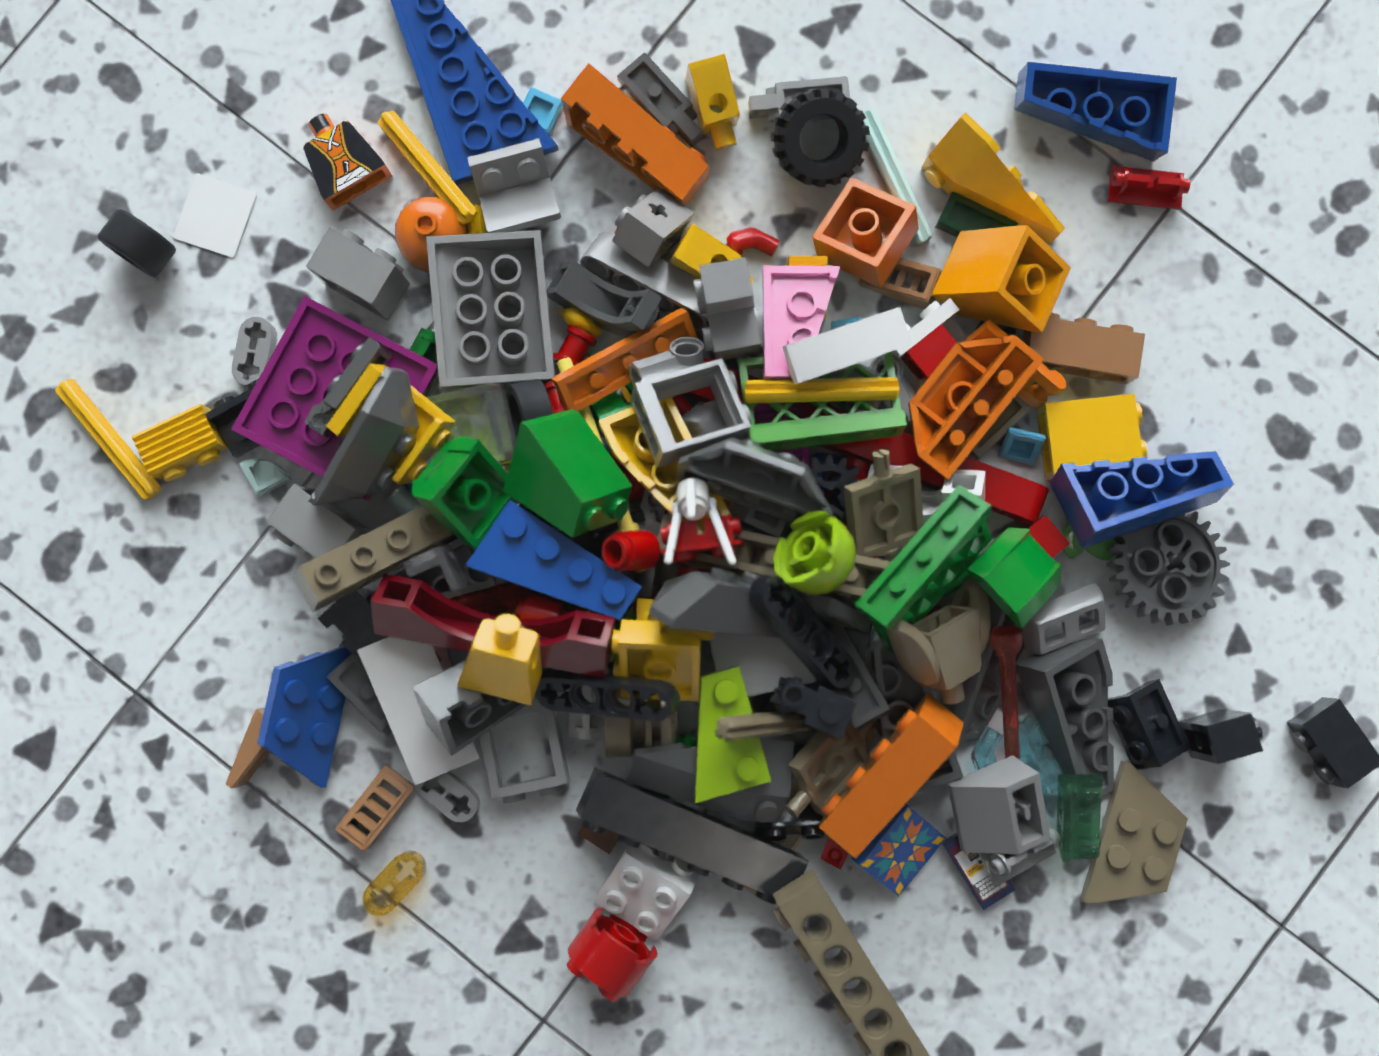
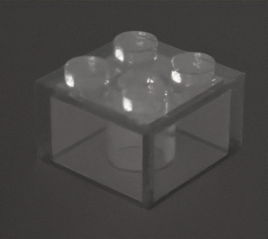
M487 383L426 397L456 421L449 431L452 433L450 440L458 436L479 439L498 463L511 461L516 438L504 384ZM437 451L430 457V462L438 453Z

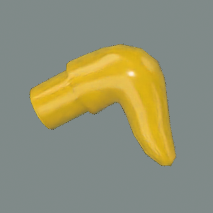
M568 307L559 309L557 312L567 324L585 331L595 339L602 332V328L578 309Z

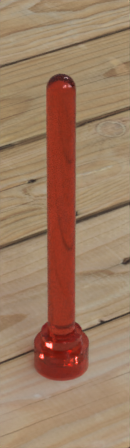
M1003 625L990 630L991 648L995 650V654L1000 659L1005 758L1013 755L1020 760L1015 656L1019 654V649L1023 646L1022 630L1016 626Z

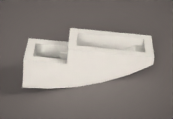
M898 307L785 345L782 349L793 383L798 384L911 345L912 342L901 308Z

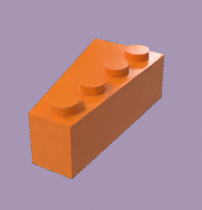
M588 63L561 97L567 126L654 191L660 187L680 203L687 206L708 179L709 165L703 154L692 147L688 148L670 129L657 122L591 64Z
M927 693L913 710L909 709L900 718L894 727L896 731L887 740L884 737L869 755L872 757L869 763L864 768L859 765L845 782L848 787L842 795L839 796L837 793H834L821 809L825 816L819 828L856 859L957 748L964 722L932 695Z

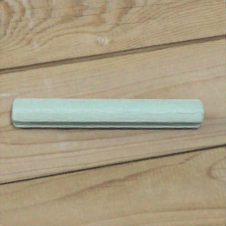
M872 109L864 112L866 119L863 121L864 125L869 126L870 135H866L865 142L870 143L868 150L889 194L916 206L919 229L911 241L915 246L922 245L931 239L932 232L875 111Z

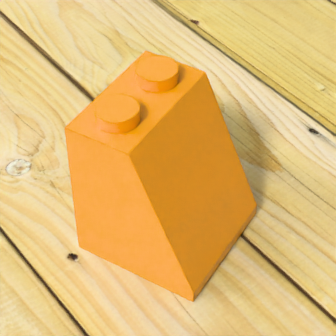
M1028 225L960 231L931 295L941 304L951 298L960 309L956 315L981 321L990 319L995 324L1043 333L1071 267Z

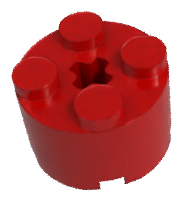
M596 908L569 945L568 955L570 960L566 965L575 976L582 979L587 977L597 985L599 992L606 999L617 1002L621 996L626 997L631 994L657 958L658 952L655 946L649 951L644 944L648 937L637 928L613 914L609 917L601 915L604 908Z

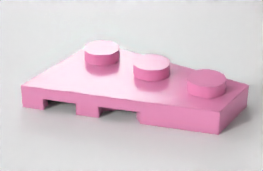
M763 266L764 380L792 379L782 347L818 335L840 266Z

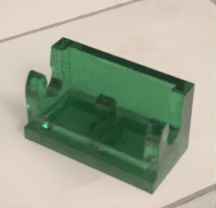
M1101 774L1058 775L1056 830L1061 838L1057 845L1062 862H1070V859H1094L1100 855V849L1092 846L1100 845V814L1103 786Z

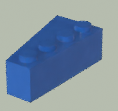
M1027 62L1018 73L1014 110L1154 162L1168 153L1177 77Z
M1216 451L1167 455L1163 459L1148 460L1147 457L1132 458L1127 462L1110 463L1109 460L1094 461L1091 465L1061 464L1050 481V485L1082 549L1217 503L1234 485Z
M509 500L465 565L477 572L588 611L615 617V620L620 622L625 619L643 591L642 586L619 571L607 566L604 561L511 500Z

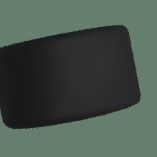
M117 209L97 236L100 242L118 256L154 278L158 277L176 252L175 246L160 233L122 209Z

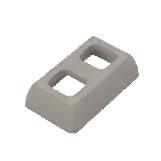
M1091 584L1047 601L1023 626L1025 649L1031 653L1042 655L1104 631V597L1098 585ZM1094 609L1095 620L1079 626V616ZM1062 622L1063 632L1045 639V629Z

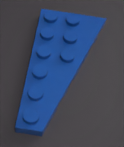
M391 0L448 168L456 185L473 180L467 157L535 139H540L544 155L559 151L555 141L538 123L533 113L523 104L504 76L481 47L475 43L463 24L449 10L444 0Z

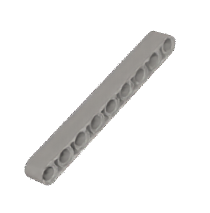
M602 232L597 236L580 260L581 266L604 281L624 290L640 291L651 289L662 297L657 307L665 315L680 308L687 310L696 334L704 338L702 328L710 326L707 313L699 314L694 280L699 278L661 258H658L647 267L612 242L615 234ZM756 308L754 310L761 342V353L740 357L742 359L763 356V312ZM859 363V365L868 370L870 373H872L876 377L878 376L879 373ZM849 366L827 374L833 378H842L849 369ZM853 371L848 378L864 377L858 374L856 371ZM882 400L866 402L877 409ZM832 401L828 404L844 413H849L856 403L853 401ZM859 407L856 412H862L865 410Z

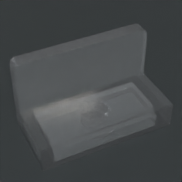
M449 544L438 546L403 562L409 577L422 574L440 565L453 593L468 586Z

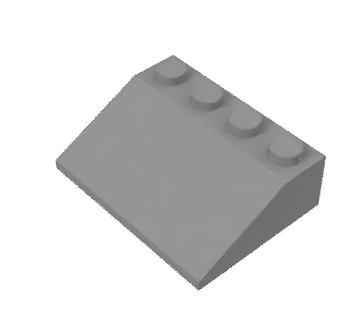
M541 230L426 237L440 388L507 390L510 384L540 379L543 384L552 381L551 378L555 376Z

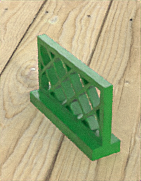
M961 485L955 488L855 603L857 609L870 619L883 646L893 654L894 652L886 631L889 633L899 620L912 625L925 618L992 540L986 521L993 513L991 505Z

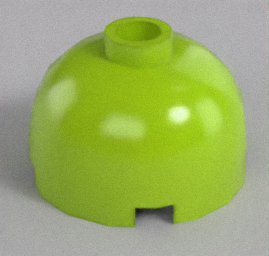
M821 510L809 512L796 519L790 525L794 531L787 540L781 537L778 541L773 557L774 571L786 584L808 595L827 594L838 588L848 578L854 568L857 556L855 543L852 535L838 519Z

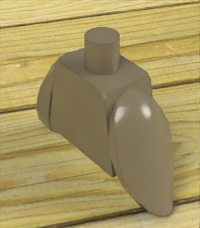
M969 577L958 589L952 605H946L912 625L899 620L889 633L886 631L894 655L909 678L920 686L940 690L941 700L945 704H955L963 701L965 695L962 682L980 672L982 667L981 654L987 645L991 625L988 594L973 577Z

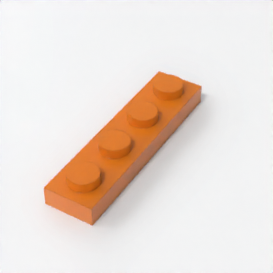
M680 308L657 320L649 328L635 332L551 378L565 411L570 409L580 411L631 383L629 365H632V362L669 351L670 344L678 338L693 337L698 339L688 311Z

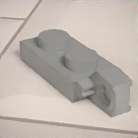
M848 77L775 83V87L766 88V95L749 96V118L769 117V123H773L775 116L779 117L782 110L780 108L784 103H789L792 100L791 97L795 94L805 93L809 89L837 91L850 98ZM816 115L808 121L832 118L827 115Z

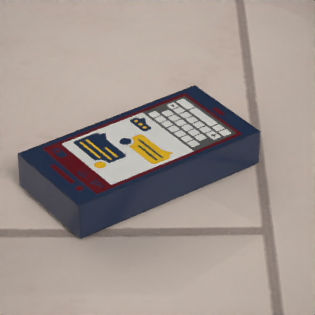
M957 833L945 839L942 843L983 910L1016 890L1010 880L994 887L979 854L965 853L960 849Z

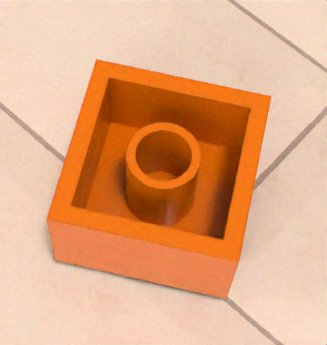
M851 177L812 236L817 256H828V264L840 266L841 270L882 288L919 229L916 206Z

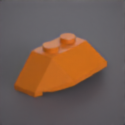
M1015 335L956 343L908 402L917 457L944 479L949 480L1045 359Z

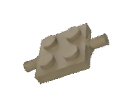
M882 449L872 453L874 474L867 479L844 486L847 527L854 539L856 555L869 558L882 556L883 561L892 562L897 556V552L905 547L924 525L920 469L913 464L890 470V453L888 450Z
M850 720L839 742L816 732L796 754L794 759L788 764L799 787L798 793L785 805L786 811L791 816L798 818L799 814L809 803L814 812L823 817L825 816L821 809L834 793L841 796L848 787L845 782L859 765L864 768L869 763L870 758L866 752L865 740L872 729L878 725L879 722L877 720L860 730H857Z

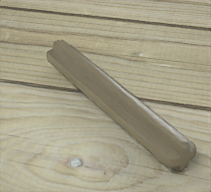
M777 711L721 717L716 722L718 729L715 731V734L718 738H724L725 741H735L813 730L802 726L806 719L805 717L797 713L795 715L789 713L788 716H784Z

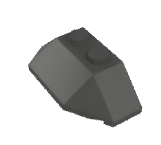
M384 368L377 384L372 389L316 487L315 492L310 497L308 502L312 505L333 504L377 494L391 486L393 483L392 478L396 473L395 468L401 458L406 457L416 443L414 436L420 427L406 371L401 368Z
M731 437L685 455L679 460L676 481L681 482L688 478H699L707 483L709 493L791 523L809 512L820 510L832 516L833 512L808 465L800 462L791 454H777L763 449L755 441L748 439L738 440Z
M712 568L711 573L693 571L667 580L653 601L649 611L650 615L670 628L780 638L750 601V587L753 581L761 576L751 572H743L742 577H738L730 571ZM770 596V599H769L768 601H775V600ZM789 613L787 623L790 630H793L795 624Z

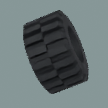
M809 89L805 93H797L791 97L792 100L789 103L782 105L780 108L782 110L779 117L775 116L773 121L775 130L771 132V141L774 142L775 148L772 150L774 156L780 162L778 164L790 176L806 185L826 187V184L834 186L840 184V179L843 177L849 179L855 174L853 168L856 165L861 167L865 160L861 158L863 150L868 151L870 144L865 142L866 135H870L869 126L864 125L863 121L866 119L863 111L857 109L856 106L858 104L854 100L845 97V94L827 89ZM827 115L834 119L838 126V144L828 157L821 160L810 159L802 152L800 147L801 130L812 117Z

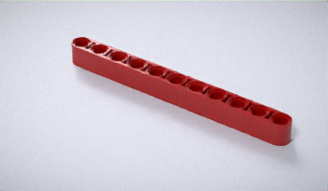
M704 358L705 363L712 361L710 359ZM726 366L727 371L731 370L735 375L737 381V395L742 404V392L739 371L734 368ZM748 374V380H763ZM710 386L683 393L685 396L704 403L715 400ZM803 402L805 418H810L817 407L810 402ZM827 404V406H828L829 408H831L833 411H835L836 413H838V414H846V413H844V412H842V411L836 409L835 407H833V406ZM821 412L818 417L828 416V415H826L825 413ZM902 433L898 437L820 446L841 455L859 459L869 465L874 464L872 456L874 451L888 450L890 453V465L905 466L913 464L920 469L921 485L938 490L944 484V478L917 457L914 437L906 433ZM966 457L958 467L960 470L986 471L985 501L991 505L993 512L1032 525L1039 519L1049 492L1047 487L970 457Z

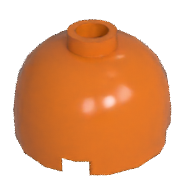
M421 197L410 202L400 212L395 223V240L401 255L414 268L429 273L426 237L468 234L467 224L462 225L458 221L455 210L439 197Z

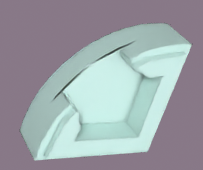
M250 459L239 463L257 497H261L292 480L282 467L270 461Z

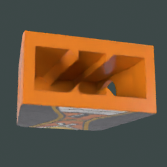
M319 114L309 121L308 125L316 138L305 143L303 149L320 194L333 211L392 177L391 172L380 156L349 121H343L334 126L328 114Z

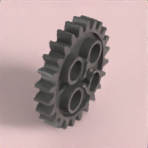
M1197 511L1186 517L1185 514L1115 537L1114 540L1119 544H1114L1107 548V551L1115 555L1116 559L1107 562L1106 566L1116 569L1117 574L1108 578L1109 582H1120L1121 587L1115 592V595L1127 594L1129 598L1125 603V607L1129 608L1138 605L1137 617L1147 616L1151 612L1150 619L1153 624L1162 622L1163 619L1166 626L1177 624L1178 621L1181 624L1191 622L1192 617L1197 619L1205 616L1204 609L1208 610L1217 606L1213 598L1225 594L1217 584L1229 581L1226 575L1220 573V569L1230 566V562L1220 560L1219 557L1220 554L1227 551V548L1216 547L1214 542L1219 539L1220 533L1209 535L1207 530L1211 522L1207 521L1199 525L1197 523ZM1162 531L1169 536L1170 546L1164 542ZM1187 541L1189 544L1188 548L1169 563L1168 557L1179 553ZM1138 556L1145 560L1147 565L1146 572L1140 568ZM1189 558L1195 561L1197 572L1193 571L1190 567ZM1166 567L1168 571L1159 574L1149 588L1147 586L1149 579ZM1166 583L1173 588V599L1166 593Z

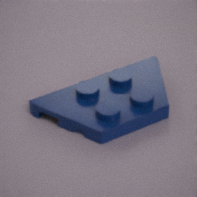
M339 644L338 648L324 653L316 652L307 655L298 662L290 661L274 667L257 744L277 756L283 763L302 774L311 783L320 788H326L345 703V697L326 677L351 654L343 644Z

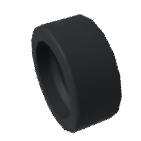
M540 379L508 385V414L514 438L517 440L521 422L553 414V409L547 390Z

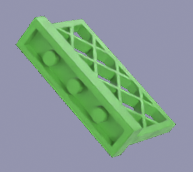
M891 351L882 355L884 368L877 377H883L885 374L886 377H896ZM763 356L738 359L737 364L743 404L748 407L752 418V425L747 439L757 442L763 449L775 452L898 437L902 435L907 426L905 411L901 410L899 395L897 399L890 400L891 408L877 410L866 401H853L856 404L846 414H838L827 406L829 402H810L817 409L810 418L800 419L789 411L794 402H787L784 407L779 403H767L778 411L779 414L771 423L755 424L753 411L759 403H747L745 401L744 385L748 381L747 369H764ZM859 363L849 366V369L842 376V378H848L853 371H856L864 378L876 377L859 365ZM829 374L818 376L821 379L833 378ZM859 407L865 410L862 412H856ZM821 412H823V413H825L826 415H828V416L818 417ZM783 416L789 419L788 421H780Z

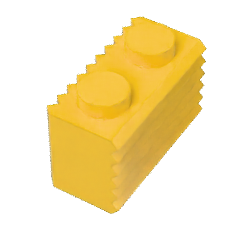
M199 404L132 436V440L135 442V446L150 477L164 479L165 482L173 481L183 477L187 473L185 469L196 463L199 466H203L220 459L219 453L227 450L228 447L217 426L208 421L205 415L211 411V408Z

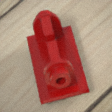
M1111 166L1107 202L1181 210L1182 195L1189 192L1191 181L1184 178V173Z
M732 515L721 516L720 519L735 555V548L745 547L743 541L735 540V534L742 533L740 517L732 518ZM711 518L703 519L705 534H698L696 520L681 521L673 562L696 560V553L711 551L712 557L725 556ZM671 522L668 523V527H661L660 529L662 543L668 542ZM662 549L661 554L665 555L666 549Z

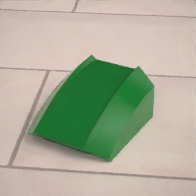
M458 436L441 445L440 451L420 476L412 482V496L435 519L473 550L477 549L509 500L514 503L517 502V500L503 491L508 473L479 439Z
M1008 527L982 550L966 571L1021 629L1060 586L1062 563H1056L1030 535V529Z

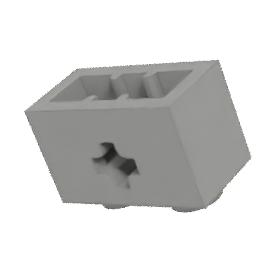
M659 187L648 196L642 194L632 208L626 206L621 211L615 221L618 229L612 242L649 267L680 241L695 213Z

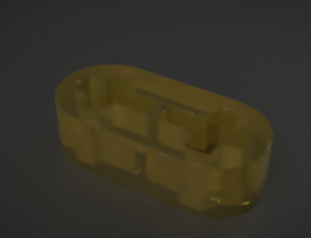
M411 850L404 851L396 856L365 889L362 900L366 910L376 916L386 915L391 912L425 875L427 866L423 856ZM412 860L416 864L413 869L416 876L414 877L409 874L400 882L396 878L403 869L400 861L408 863ZM390 884L394 888L386 898L390 904L388 905L383 902L377 905L374 902L377 895L373 890L376 889L380 892Z

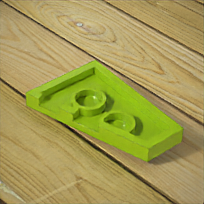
M738 665L700 676L695 803L771 782L760 738L725 741L724 738H718L715 734V731L718 729L716 722L719 718L753 714Z

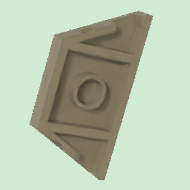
M1120 761L1114 782V790L1110 795L1080 900L1087 904L1167 892L1188 818L1131 763Z

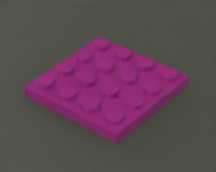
M304 296L231 430L323 477L346 436H337L332 432L327 438L310 428L305 423V420L313 405H319L328 395V387L332 380L338 375H342L349 366L351 355L360 344L365 343L370 337L392 353V357L386 366L401 368L406 371L410 385L425 397L438 374V364ZM372 495L364 496L361 498L370 501Z

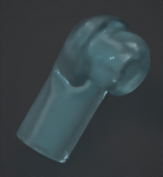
M988 726L985 727L971 752V760L975 771L998 762L994 750L1003 735Z

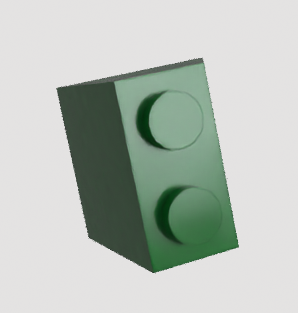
M570 409L521 422L503 490L505 493L572 538L622 520L629 508L628 499L632 485L578 411Z

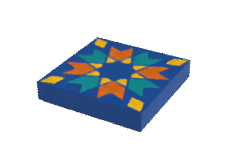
M905 804L856 859L852 857L851 859L899 897L944 842L946 837L909 805Z

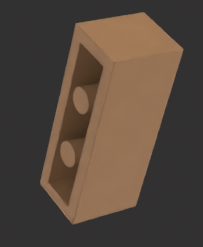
M1051 312L1043 333L1024 330L1022 341L1045 359L1042 364L1051 371L1055 370L1064 374L1128 384L1139 378L1145 334L1133 332L1134 328L1128 325L1115 324L1111 325V328L1097 326V321L1087 318L1074 319V322L1061 320L1059 314Z

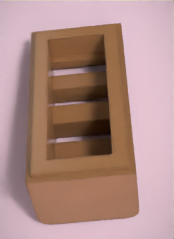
M900 258L882 288L862 279L859 280V286L925 309L936 300L931 294L939 279L941 269ZM896 269L899 273L895 284H889L893 271ZM908 274L914 276L909 289L904 288ZM922 280L928 281L924 293L918 292Z
M265 708L256 709L226 781V785L231 789L246 785L270 753L257 744Z
M386 764L343 817L335 830L366 852L373 846L415 790L414 785ZM384 780L401 792L398 798L381 786ZM375 793L391 805L388 810L372 799ZM365 806L381 818L378 823L362 812ZM356 819L371 831L369 835L352 824L353 821Z

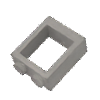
M722 358L636 382L630 397L631 404L657 468L679 462L680 458L731 437L743 440L746 438L752 425L750 411L745 404H741L737 395L735 375L731 370L727 371ZM710 386L727 428L675 443L659 400Z
M537 698L533 700L531 706H524L510 717L543 710L556 775L502 785L492 729L480 737L491 798H502L503 804L526 799V792L539 790L540 796L562 792V785L568 784L570 781L557 711L544 708Z

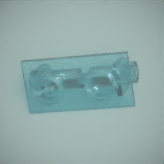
M1027 715L1020 723V728L1017 722L1004 726L1005 734L1002 737L1011 756L1013 755L1018 759L1027 756L1029 762L1025 764L1039 772L1043 795L1048 793L1046 787H1049L1052 795L1056 794L1063 776L1058 762L1055 758H1049L1044 747L1047 744V740L1039 723L1034 724L1031 716Z

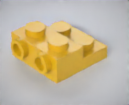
M622 620L620 630H613L612 654H619V658H614L613 676L664 680L675 686L679 692L680 701H699L701 635L662 633L661 621ZM620 688L622 698H631L627 691ZM658 694L653 696L651 699H658Z

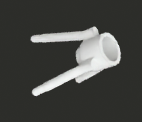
M699 478L685 479L677 486V502L673 504V517L664 562L670 565L673 561L682 516L688 520H699L706 513H709L727 561L730 565H734L736 559L718 514L716 499L709 497L707 483Z

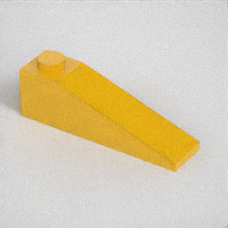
M965 112L927 156L921 168L924 171L925 178L932 186L938 189L942 188L949 195L953 191L1017 222V226L1028 225L1042 240L1051 244L1063 232L1065 227L1038 194L1025 191L1020 179L1022 176L1016 166H1011L1010 168L1005 166L996 154L1001 149L1000 146Z
M672 397L659 400L675 443L692 439ZM633 407L599 420L598 424L615 458L673 516V504L677 502V486L680 483L676 481L679 462L657 468ZM709 493V497L716 499L719 516L730 515L722 497ZM706 513L703 518L696 520L698 534H705L703 519L710 518L709 513ZM684 516L681 518V521H689Z

